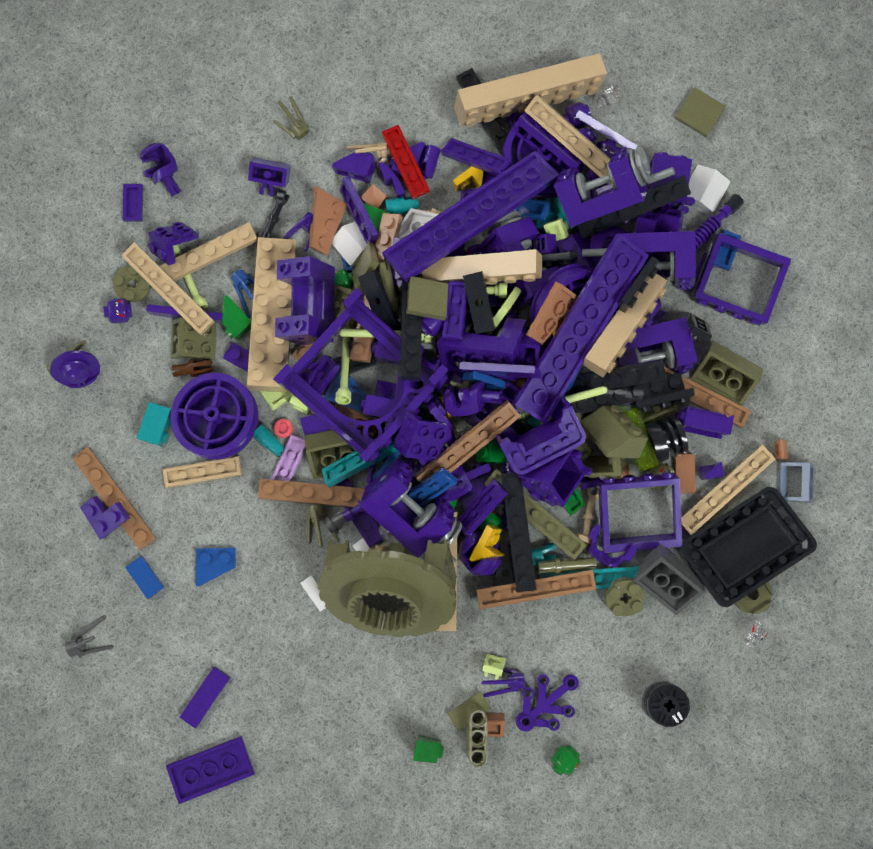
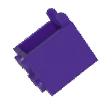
M666 152L654 153L649 163L652 174L673 167L675 175L651 184L646 182L647 189L685 175L689 186L692 159L684 155L672 156ZM685 196L654 210L659 211L660 208L668 207L685 211L684 214H687L689 208L684 205H694L695 199Z
M573 449L526 474L517 475L533 500L537 502L543 501L551 506L564 507L584 475H591L592 470L582 463L580 459L582 456L581 451Z

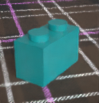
M149 402L136 439L163 447V444L168 442L170 436L168 430L171 425V409Z

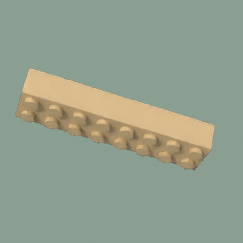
M599 53L459 89L454 109L460 127H472L479 122H490L494 118H506L517 112L525 113L524 110L536 95L541 97L547 104H559L570 98L575 100L582 95L596 94L607 75V71Z
M258 237L247 375L249 391L286 393L288 389H283L273 378L290 362L291 342L275 337V318L291 316L292 285L277 280V260L297 257V243L293 239Z

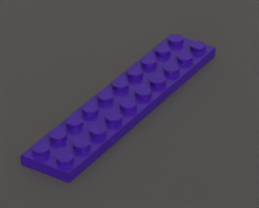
M534 151L383 251L382 255L401 278L408 282L411 276H417L556 182L559 174Z
M616 234L536 364V367L541 371V378H528L513 402L515 406L544 424L549 420L582 366L586 355L598 340L620 304L621 299L649 256L621 234Z

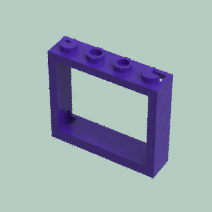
M719 233L715 236L692 299L697 300L696 303L700 304V306L707 307V304L713 306L717 312L725 313L727 311L732 313L733 318L739 320L746 318L750 320L749 323L752 325L760 326L761 324H767L791 259ZM720 246L780 267L763 315L703 294Z
M662 472V475L645 473L639 477L624 475L623 478L615 479L608 477L598 480L600 526L602 527L600 537L601 548L604 553L627 551L631 545L635 546L636 550L655 549L660 544L665 548L682 546L680 478L675 473ZM672 485L673 533L610 539L607 490Z

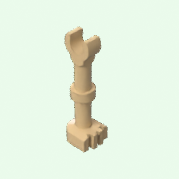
M591 488L586 489L588 503L586 514L583 515L582 534H575L588 545H591L588 535L591 531L592 521L595 519L593 515L594 508L599 497L598 489L597 494L592 495L590 492Z

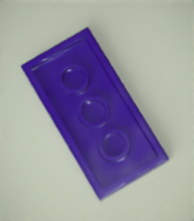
M242 736L166 765L179 804L255 775Z

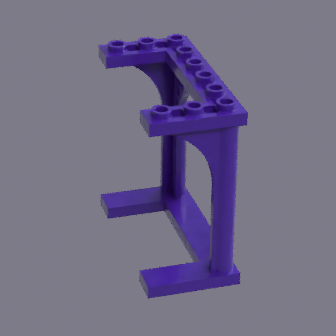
M355 288L343 301L345 310L292 368L286 364L273 380L283 389H288L360 454L359 457L368 464L370 461L374 463L381 455L379 451L383 446L387 448L394 441L392 436L396 432L399 433L406 412L412 411L418 414L421 411L418 407L423 402L427 404L434 396L432 392L436 387L439 390L448 379V369L443 364L439 368L434 366L421 355V381L424 384L423 387L412 389L409 386L410 381L405 380L403 395L397 406L390 413L376 420H354L346 417L333 407L299 375L351 318L356 320L384 345L400 363L401 337L365 305L363 293L358 288ZM410 392L413 394H418L417 396H412V400L407 399V395ZM396 409H400L401 413L396 414ZM387 421L388 426H385V432L383 433L380 425L382 422ZM359 425L364 426L363 436L360 434L361 430L356 429ZM371 425H375L378 428L376 439H371L368 436V428Z

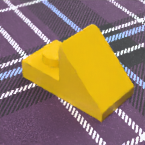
M470 167L453 180V188L456 191L460 189L463 191L471 185V181L477 188L481 187L483 170Z
M487 525L469 560L480 562L482 559L504 556L502 552L493 547L499 541L502 529L497 526Z

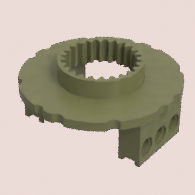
M330 540L324 567L319 578L318 589L320 590V600L325 602L326 609L344 623L352 624L356 629L382 636H418L438 630L440 625L447 624L454 615L456 609L455 586L457 576L448 540H444V544H433L432 540H428L425 562L415 556L396 551L383 552L371 549L367 552L360 550L353 552L350 551L349 540H345L344 544H335L333 540ZM376 592H379L381 595L388 593L389 596L396 595L397 599L404 598V602H409V606L413 608H409L408 612L402 611V614L400 612H395V614L387 612L385 614L381 610L376 611L375 608L369 609V605H364L363 601L359 599L363 595L368 596L369 593L376 595Z

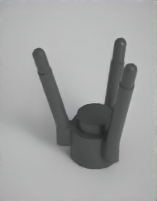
M106 615L101 616L80 633L71 637V641L65 643L66 652L70 657L75 655L81 657L114 647L113 645L84 650L86 649V643L94 640L95 636L86 639L80 638L104 620Z

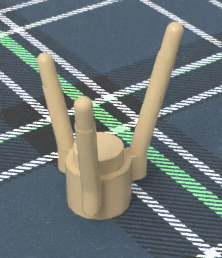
M384 142L346 147L347 150L354 149L355 153L375 151L377 158H381V160L377 161L376 167L379 166L380 162H389L388 158L392 157L387 144Z

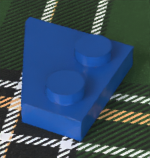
M341 366L331 380L324 398L334 403H337L335 397L336 392L340 388ZM348 374V389L351 392V402L343 406L361 412L362 399L366 398L367 393Z
M236 548L196 549V586H201L236 568Z

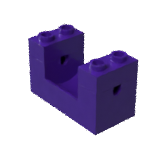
M311 256L277 260V280L292 285L291 316L275 318V337L298 345L314 344L334 322L335 267Z
M379 341L373 343L372 353L376 361L400 366L398 359ZM421 345V355L424 357L425 347ZM400 371L394 400L367 395L366 399H362L361 410L366 417L382 418L397 406L405 386V380H400ZM418 381L409 382V386L412 389H418ZM410 392L407 395V399L412 400L411 397L417 394ZM396 409V414H400L401 410Z

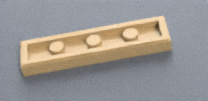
M240 456L163 469L165 488L242 475Z

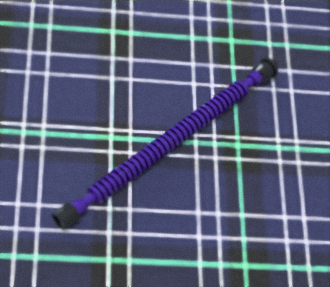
M735 193L732 194L724 202V206L719 209V213L716 216L711 215L696 229V250L721 227V220L734 214L744 204L741 196ZM658 270L657 274L667 279L670 276V270ZM618 305V307L616 308L615 312L613 313V315H612V317L610 318V320H609V322L607 323V325L610 323V321L612 320V318L614 317V315H615V314L617 313V311L619 310V309H618V308H619V305Z

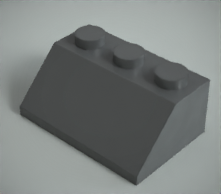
M661 544L646 556L633 578L634 582L675 615L679 614L705 592L704 584L696 573Z

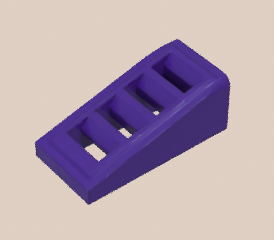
M556 234L537 235L532 239L530 250H534L533 241H535V249L541 255L557 253Z

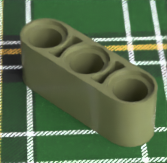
M478 704L470 705L466 711V755L474 767H482L487 761V715ZM475 713H481L478 719H472ZM480 732L481 735L478 738H472L474 733ZM475 752L481 753L478 758H472Z

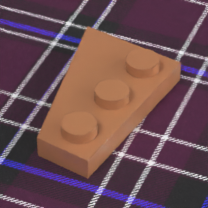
M314 187L313 194H315L314 204H312L313 223L310 225L309 248L320 254L328 255L347 204L319 187Z
M555 282L526 335L536 342L543 344L557 328V322L562 316L566 317L569 308L574 304L578 296L562 284Z

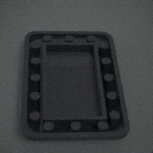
M766 487L686 538L682 542V546H680V551L716 603L721 607L728 608L813 553L817 548V542L780 492L774 487Z

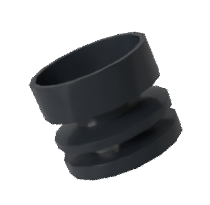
M669 416L668 420L666 418L661 419L660 426L655 421L642 426V432L648 438L646 444L653 442L652 445L646 446L651 460L655 464L668 460L669 452L673 457H678L679 453L681 455L688 453L689 447L686 433L677 416Z
M657 681L648 686L642 697V707L645 714L659 725L675 727L681 724L688 716L690 702L687 694L674 684L666 681ZM664 703H671V707H664Z

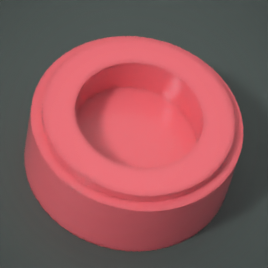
M280 419L274 425V432L280 438H288L293 433V425L287 419Z

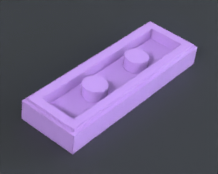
M292 434L290 435L271 480L292 481L306 450L304 439Z

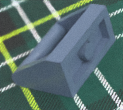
M779 462L778 491L783 498L789 502L813 503L814 465L803 462ZM787 467L802 468L801 497H786Z

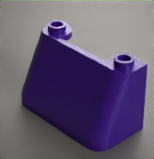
M564 396L551 415L553 419L547 421L546 424L543 423L520 436L517 435L513 428L507 427L496 436L515 473L526 474L584 443L586 439L585 431L573 407Z

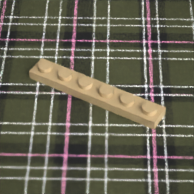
M536 95L524 111L599 177L608 175L607 163L610 161V158L541 97Z
M249 222L175 258V264L167 265L164 263L160 267L174 281H177L257 242L258 238Z
M135 242L121 255L200 335H203L215 322Z
M760 445L681 516L682 528L689 535H692L775 460V457L764 445Z

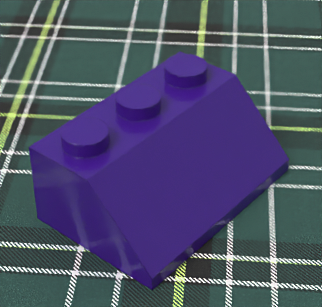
M577 233L556 242L558 253L578 252V259L572 260L571 264H583L593 270L598 265L594 262L593 257H582V249H590L591 240L589 236L582 238L581 233Z

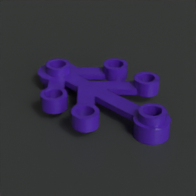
M540 674L537 677V706L532 711L530 709L534 690L531 687H525L522 690L523 709L516 717V725L521 731H530L534 726L546 727L552 731L559 729L560 722L556 718H550L549 720L537 718L541 713L561 714L567 718L574 716L575 709L571 705H552L568 690L573 691L578 687L579 681L572 674L566 675L562 680L563 684L547 698L546 686L549 684V677L545 674ZM546 677V683L541 684L540 678ZM573 679L574 685L568 686V680ZM527 689L532 691L529 697L524 694ZM567 708L572 709V713L570 715H567L565 713V710ZM524 718L529 719L528 725L522 724ZM552 721L557 722L555 728L550 727Z

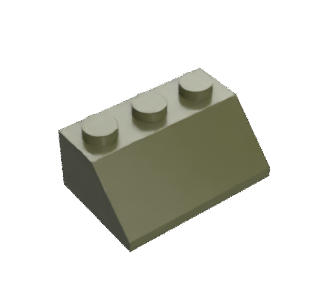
M713 341L703 355L691 380L742 406L760 382L764 369Z
M617 405L602 406L581 421L584 431L606 457L640 458L648 438L635 425L632 419L624 413L621 407Z
M333 430L304 436L305 449L313 479L324 477L323 468L356 451Z

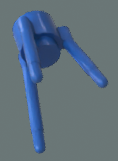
M238 270L231 276V279L234 282L233 287L237 291L246 316L250 319L251 316L241 290L244 289L250 299H253L248 286L250 282L254 284L255 280L250 273L246 274L244 270Z

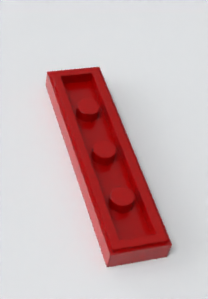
M399 124L382 131V136L412 199L414 200L429 193L430 189Z

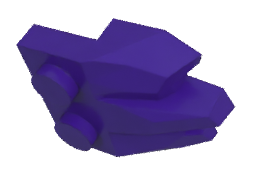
M437 396L435 398L432 397L426 404L432 413L429 418L433 422L444 423L450 427L445 442L451 446L453 444L452 440L455 441L456 437L452 424L445 415L447 411Z

